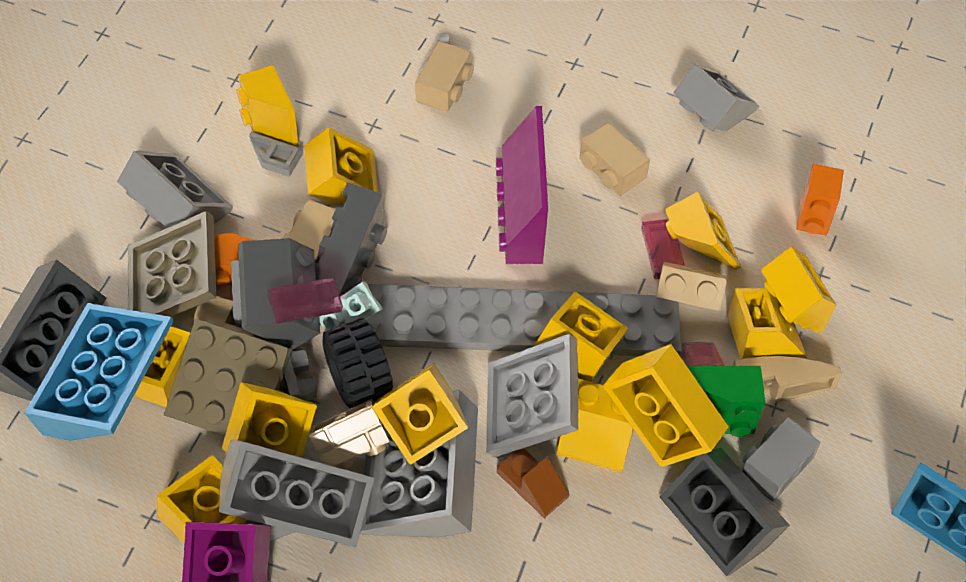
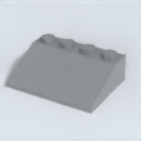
M454 390L453 392L469 426L466 430L411 465L391 436L390 442L385 444V450L374 456H368L366 453L364 475L374 477L375 479L360 531L362 535L446 537L471 532L478 407L460 390Z

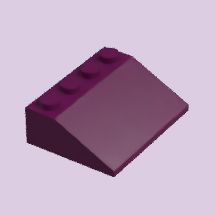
M535 106L502 145V157L496 158V176H502V182H497V201H503V207H498V226H504V233H499V252H505V264H543L548 194L542 106Z

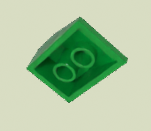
M687 366L729 426L724 434H731L734 437H745L749 434H754L766 402L761 366Z

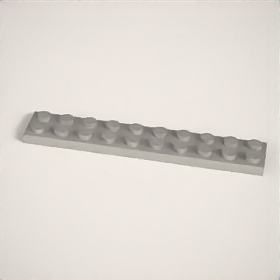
M368 284L372 295L383 309L366 321L376 332L382 346L521 352L535 345L550 319L574 292ZM577 292L629 328L611 355L641 356L672 344L680 356L679 302L658 298L656 295Z

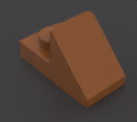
M522 448L516 450L497 466V474L544 519L569 498L566 487L547 457L538 462L527 450Z

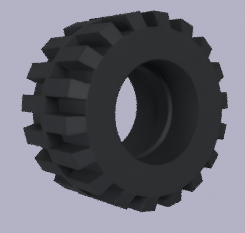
M364 318L323 332L322 345L329 371L339 395L349 408H353L370 399L375 403L380 397L393 390L392 374L383 347L376 332Z

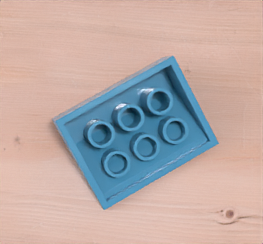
M87 303L24 414L44 436L73 441L114 434L174 320L169 316Z
M920 463L891 514L966 562V491L928 466Z

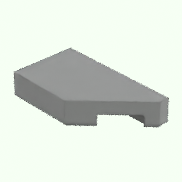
M251 132L249 134L250 142L262 168L290 177L303 155L302 148Z

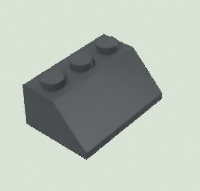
M290 238L242 241L239 243L242 329L292 350L320 334L314 250Z
M716 448L711 452L698 455L660 496V499L726 576H730L765 551L790 526L722 448Z

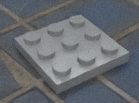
M567 334L488 363L486 446L488 454L497 457L578 431L577 339Z

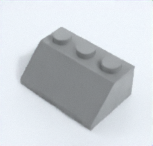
M133 151L117 180L126 189V194L146 208L145 212L163 224L165 229L205 211L214 217L215 224L233 209L232 205L176 154Z

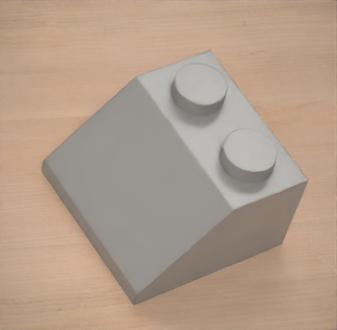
M696 64L693 65L673 92L681 99L679 104L690 113L695 111L702 117L700 122L711 131L715 129L728 131L760 107L720 72Z

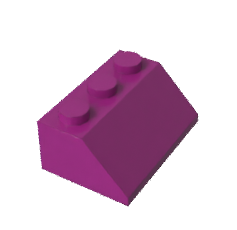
M186 522L182 582H267L270 525Z

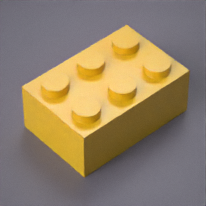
M672 344L621 363L603 385L660 467L711 452L729 427Z

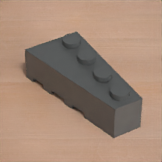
M347 182L343 191L346 202L343 208L336 207L332 216L334 221L331 228V236H323L317 256L319 263H315L319 311L360 284L365 268L369 269L375 257L374 250L377 244L381 245L384 242L387 234V227L384 226L383 194Z

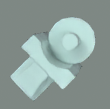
M363 281L319 311V322L324 330L327 331L360 318L367 320L383 308L372 295L366 281Z

